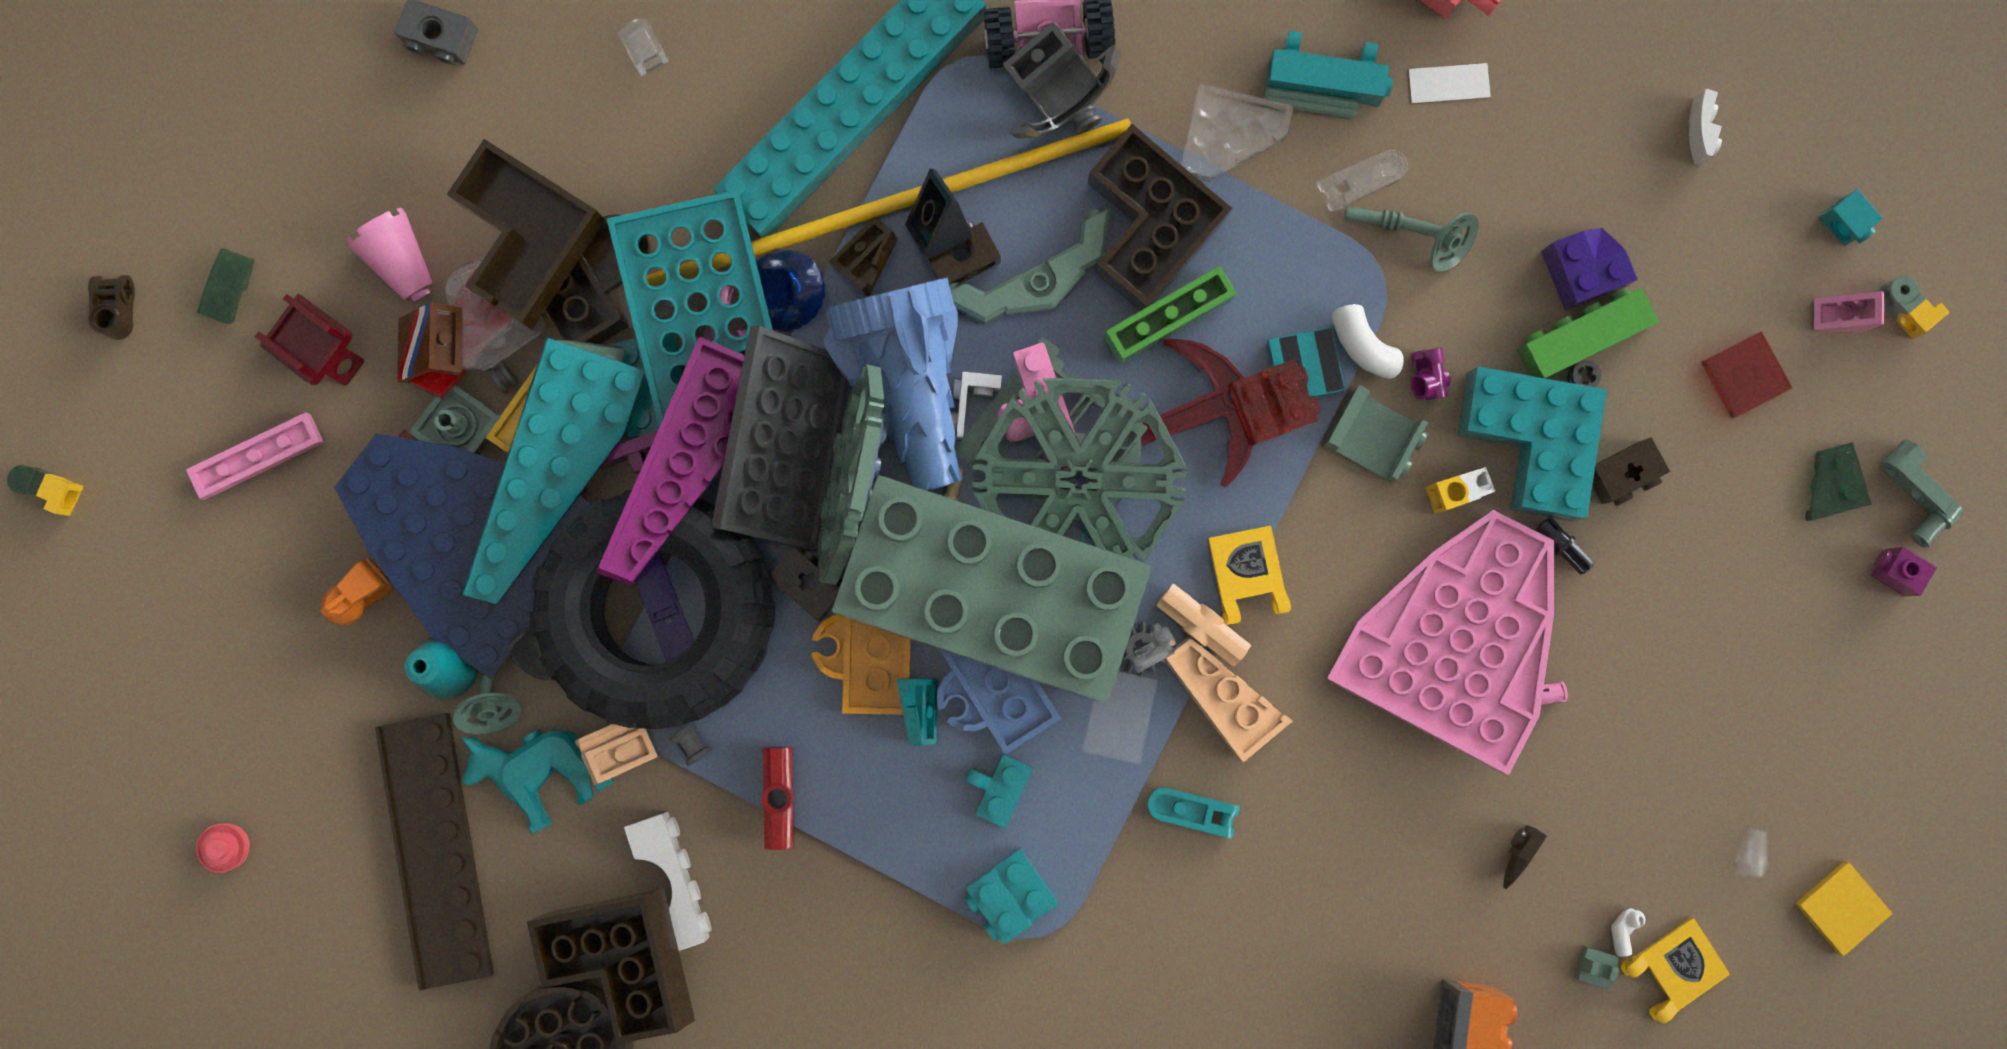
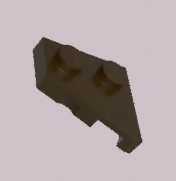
M874 217L828 262L839 274L865 296L869 297L898 238L890 228Z

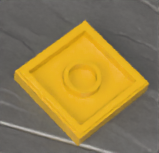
M1846 861L1838 865L1795 903L1837 954L1845 956L1893 914L1854 867Z

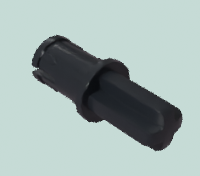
M1552 516L1545 519L1535 529L1536 532L1554 540V554H1560L1579 574L1583 575L1593 567L1594 563L1591 558L1574 542L1576 537H1570Z

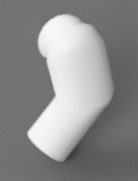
M1633 908L1626 909L1611 925L1615 956L1632 955L1629 935L1635 929L1644 926L1646 920L1641 911L1634 910Z

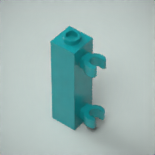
M1289 31L1288 37L1285 39L1284 50L1274 49L1269 59L1266 87L1270 86L1355 99L1358 101V104L1377 107L1385 96L1389 97L1391 93L1393 78L1388 77L1389 65L1375 63L1378 52L1377 43L1365 42L1364 48H1361L1360 61L1301 53L1299 49L1302 32Z

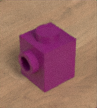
M1905 547L1889 548L1881 552L1874 563L1876 568L1871 577L1904 597L1921 596L1937 567Z

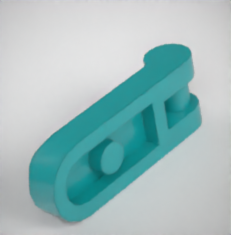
M1167 787L1154 789L1147 798L1148 811L1155 819L1233 839L1235 829L1232 828L1234 817L1239 815V805ZM1214 810L1222 812L1219 824L1211 823Z

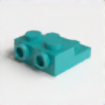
M1018 848L966 885V891L969 894L964 897L975 914L981 911L988 922L983 926L992 940L995 942L1000 939L1004 945L1032 926L1031 923L1059 904L1021 848Z

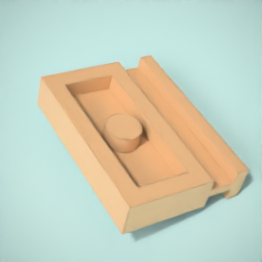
M612 724L575 741L576 746L579 747L582 753L581 757L594 786L658 757L646 729L626 728Z

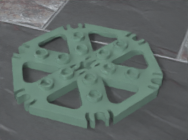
M866 364L861 369L844 413L845 418L842 419L841 433H836L832 448L834 457L826 496L822 500L819 518H821L820 525L822 527L818 537L820 539L818 542L819 582L832 585L838 583L855 545L859 521H862L881 431L882 419H880L884 408V404H882L884 393L881 367Z
M1043 377L1048 391L1044 390V385L1039 380L1034 382V386L1038 391V394L1034 397L1028 396L1024 388L1019 389V398L1024 404L1018 401L1014 393L974 457V460L981 459L988 462L977 461L973 464L974 470H982L986 475L984 479H974L972 482V486L975 488L986 487L983 490H973L982 509L1004 516L996 500L1000 493L1048 495L1030 523L1031 526L1063 536L1078 513L1096 547L1138 561L1137 556L1134 554L1136 552L1144 563L1185 501V497H1172V495L1179 497L1186 495V488L1174 486L1173 481L1177 478H1187V471L1183 469L1173 470V468L1178 467L1186 468V464L1151 398L1148 404L1140 409V406L1145 401V393L1142 392L1137 400H1129L1126 396L1131 386L1129 383L1123 385L1120 394L1115 393L1122 380ZM1064 393H1096L1105 399L1104 409L1081 445L1058 403L1059 397ZM1018 417L1027 419L1049 460L1004 458L999 454L998 444L1014 419ZM1137 422H1145L1150 426L1164 453L1163 459L1156 464L1111 462ZM1088 468H1098V470H1090ZM1076 471H1082L1083 476L1089 478V481H1083L1081 487L1076 486V482L1069 478L1075 476ZM1110 498L1159 500L1161 510L1143 536L1133 537L1128 533Z

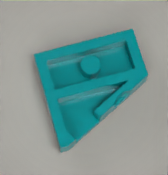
M897 678V686L910 746L937 745L938 679Z

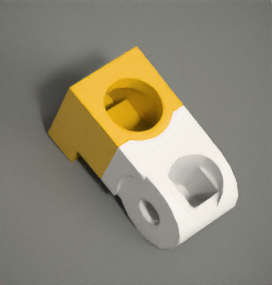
M1487 467L1425 487L1434 514L1469 503L1495 492Z

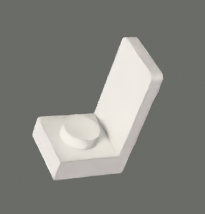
M962 372L961 380H954L953 399H959L958 412L951 413L956 432L955 440L963 439L967 389H972L973 395L991 397L993 392L1000 391L1002 375Z

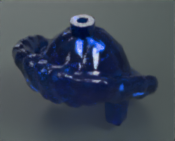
M775 249L756 260L772 329L790 332L793 329H798L808 324L812 318L817 316L818 310L823 306L822 301L826 295L825 282L819 265L809 255H804L798 250Z

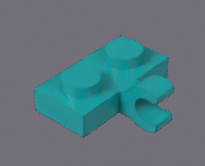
M1002 753L992 777L970 767L965 778L966 782L985 790L975 815L1002 828H1006L1033 767Z

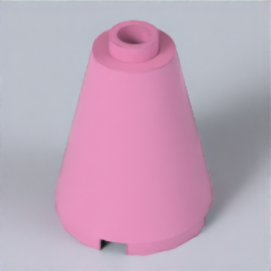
M397 208L398 215L393 217L390 211L372 219L356 230L360 235L353 241L349 235L345 243L404 301L412 299L416 303L431 294L429 288L433 285L407 214L403 208Z

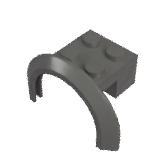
M1054 21L1003 63L1019 87L1029 95L1046 120L1030 123L1023 119L1009 133L1019 139L1037 138L1051 134L1070 123L1069 119L1073 114L1088 105H1092L1111 84L1120 59V53L1116 47L1112 45L1097 57L1102 63V69L1097 77L1063 30Z

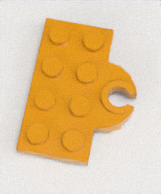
M834 615L822 621L813 633L811 640L820 641L825 637H831L837 643V650L829 657L822 655L820 652H813L811 655L821 672L830 678L843 680L842 714L903 715L897 678H910L911 640L844 618L840 615Z

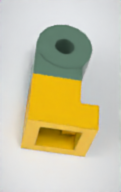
M1900 276L1884 284L1879 290L1884 292V308L1911 339L1928 332L1950 313L1942 303L1932 306L1919 292L1917 282L1908 276Z

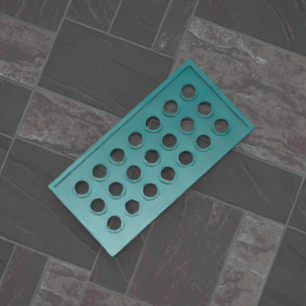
M739 190L607 218L659 427L678 386L672 380V370L676 366L687 365L697 342L696 331L699 327L705 325L712 327L715 332L713 342L737 353L746 350L750 326H761L772 330ZM718 221L723 225L724 232L720 238L713 240L705 235L704 228L708 222ZM678 228L687 229L691 234L690 242L684 247H678L672 242V234ZM651 235L657 239L658 248L654 253L644 254L640 251L639 241L642 237ZM724 253L731 258V267L726 272H718L713 268L712 260L717 254ZM685 261L697 263L699 273L694 279L687 280L680 275V266ZM660 268L664 270L666 281L662 286L653 287L648 283L647 274L651 269ZM734 286L738 289L740 297L735 304L727 305L721 301L720 293L724 287ZM700 293L706 297L707 306L703 311L693 312L689 309L688 299L692 294ZM661 301H669L674 306V314L667 320L659 319L655 313V307ZM741 318L747 323L748 329L744 336L734 337L729 333L728 325L731 320ZM676 333L682 338V347L677 352H668L664 348L663 340L666 335Z

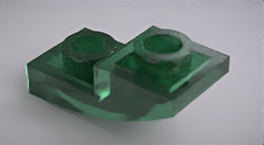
M225 248L220 249L208 276L197 313L228 325L233 323L241 294L248 288L255 260Z

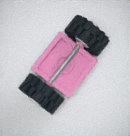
M1080 0L1014 1L1016 29H1013L1010 6L984 9V35L989 69L1004 67L1003 63L1015 54L1014 43H1017L1019 51L1053 21L1063 30L1082 57V36H1085L1088 59L1097 58L1109 47L1116 45L1111 0H1083V22H1081Z

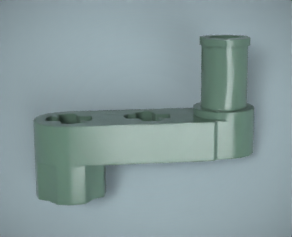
M1904 439L1884 459L1880 467L1889 478L1927 512L1928 517L1910 534V537L1921 547L1929 548L1931 543L1944 529H1950L1964 514V511L1942 487L1920 468L1927 459L1926 451L1918 444Z

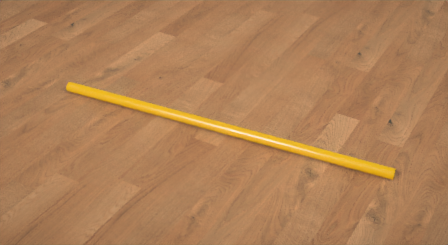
M1129 118L943 178V181L953 193L1118 139L1129 128L1131 122ZM922 185L753 240L751 244L754 256L767 254L873 219L874 217L877 218L913 206ZM724 253L717 254L712 260V266L715 270L732 264L731 258ZM694 261L683 263L680 266V275L684 279L696 277L699 273V267ZM664 270L647 275V281L653 287H660L666 281V274Z

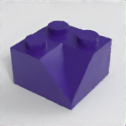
M1603 228L1576 233L1551 243L1541 251L1565 310L1623 289L1638 280L1626 250Z

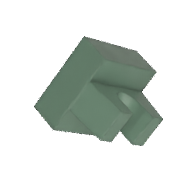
M1583 946L1574 978L1611 989L1612 982H1616L1619 968H1617L1619 957Z

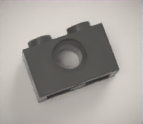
M407 0L394 34L404 43L403 47L411 52L423 54V51L434 54V58L441 62L453 64L456 61L465 64L478 28L468 17L417 0ZM441 29V33L437 38L430 39L432 32Z

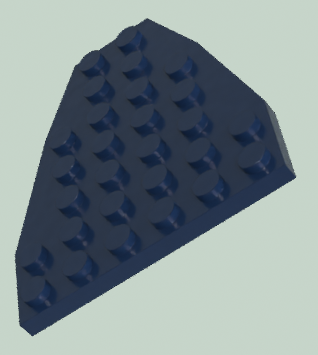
M376 433L334 488L370 555L436 642L450 646L457 653L458 657L491 679L511 653L509 649L510 643L523 629L530 626L529 613L533 612L534 589H531L537 566L540 567L543 564L550 550L548 544L562 526L566 527L581 515V510L591 505V503L580 495L576 497L497 604L463 595L462 591L505 463L453 446Z

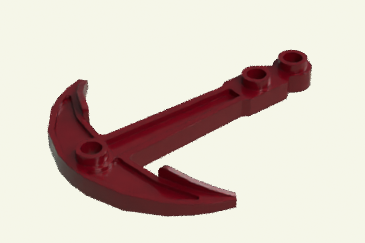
M1164 339V347L1184 357L1198 372L1203 369L1214 390L1165 412L1160 417L1170 436L1222 417L1227 419L1232 440H1228L1227 464L1220 483L1225 488L1244 468L1253 447L1257 432L1256 404L1252 391L1245 377L1224 355L1195 341ZM1232 392H1238L1242 400L1237 404L1232 403L1229 395ZM1145 422L1143 424L1147 426V430L1140 438L1141 446L1157 441L1150 426Z

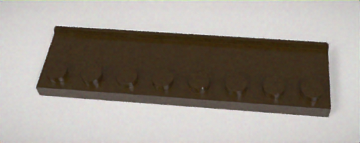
M450 713L375 727L418 989L422 991L490 977L494 975Z

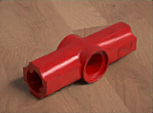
M793 747L763 748V793L761 798L764 807V849H793V803L795 800L793 790ZM773 789H781L785 792L787 801L784 806L778 807L771 802L770 794Z

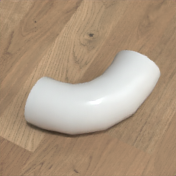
M1356 304L1346 305L1332 313L1333 324L1340 343L1350 358L1364 371L1387 379L1395 378L1400 373L1404 363L1401 351L1398 348L1382 343L1374 335L1368 325L1363 306Z

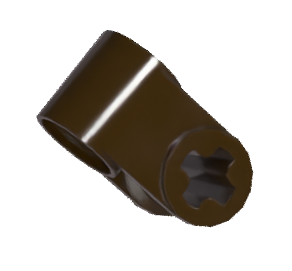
M120 275L118 279H103L101 276H92L88 284L89 325L93 330L115 340L126 338L133 329L135 287L129 275ZM114 316L113 324L108 327V321Z

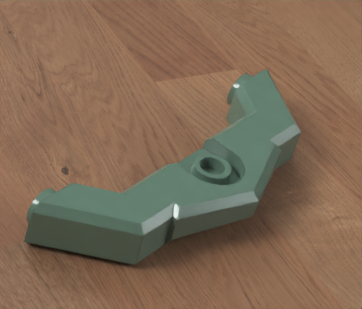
M1099 207L1084 216L1086 221L1081 225L1078 244L986 292L967 283L959 286L958 282L950 284L957 312L983 325H987L1004 315L1013 316L1053 310L1085 276V273L1096 268L1098 262L1104 257L1110 209L1103 211Z

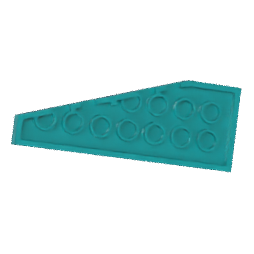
M549 338L545 339L462 591L463 595L494 604L499 602L623 436L645 370Z

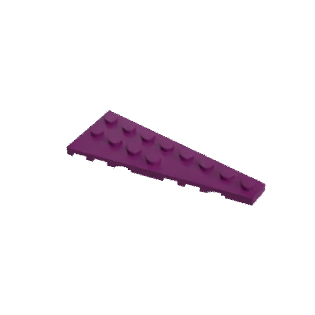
M699 336L596 573L630 586L723 468L744 355Z

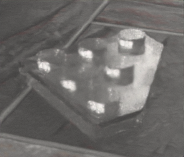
M1199 84L1181 165L1201 181H1214L1284 141L1288 134L1293 106Z

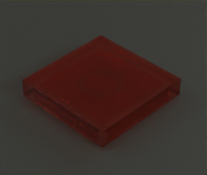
M1762 331L1701 362L1731 418L1738 417L1793 388Z

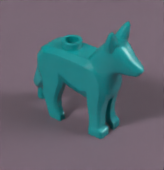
M538 729L522 739L524 745L512 753L487 745L474 736L462 738L465 745L471 751L462 779L463 783L472 785L486 777L491 778L500 791L517 804L527 816L530 823L528 829L531 834L540 832L553 823L537 791L551 777L554 770L574 784L578 793L577 802L579 806L594 797L589 772L581 757L582 753L575 744L579 737L574 732L553 729L542 734ZM611 778L594 787L597 792H600L616 781L614 778Z

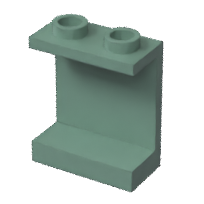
M1358 385L1352 389L1322 446L1390 483L1398 480L1399 477L1404 478L1413 463L1409 458L1414 448L1419 450L1428 435L1424 431L1428 422L1423 419L1418 422L1412 421L1368 397L1370 390Z

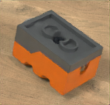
M1442 979L1433 1049H1512V1040L1506 1036L1508 1025H1513L1516 1021L1517 1008L1513 1004L1514 999L1496 987Z

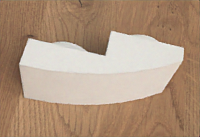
M1709 89L1703 90L1693 98L1690 109L1689 144L1694 164L1701 165L1710 158L1715 157L1722 143V139L1719 138L1722 126L1711 123L1718 111V105L1715 104L1718 92Z

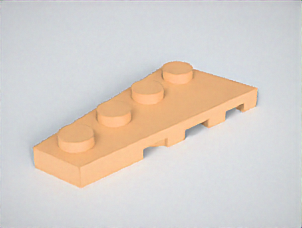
M1190 637L1184 639L1162 657L1236 758L1241 762L1246 761L1293 722Z

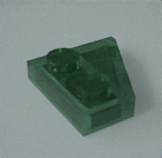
M1853 442L1816 452L1814 462L1815 475L1811 480L1810 492H1813L1810 510L1806 511V521L1824 518L1872 504Z

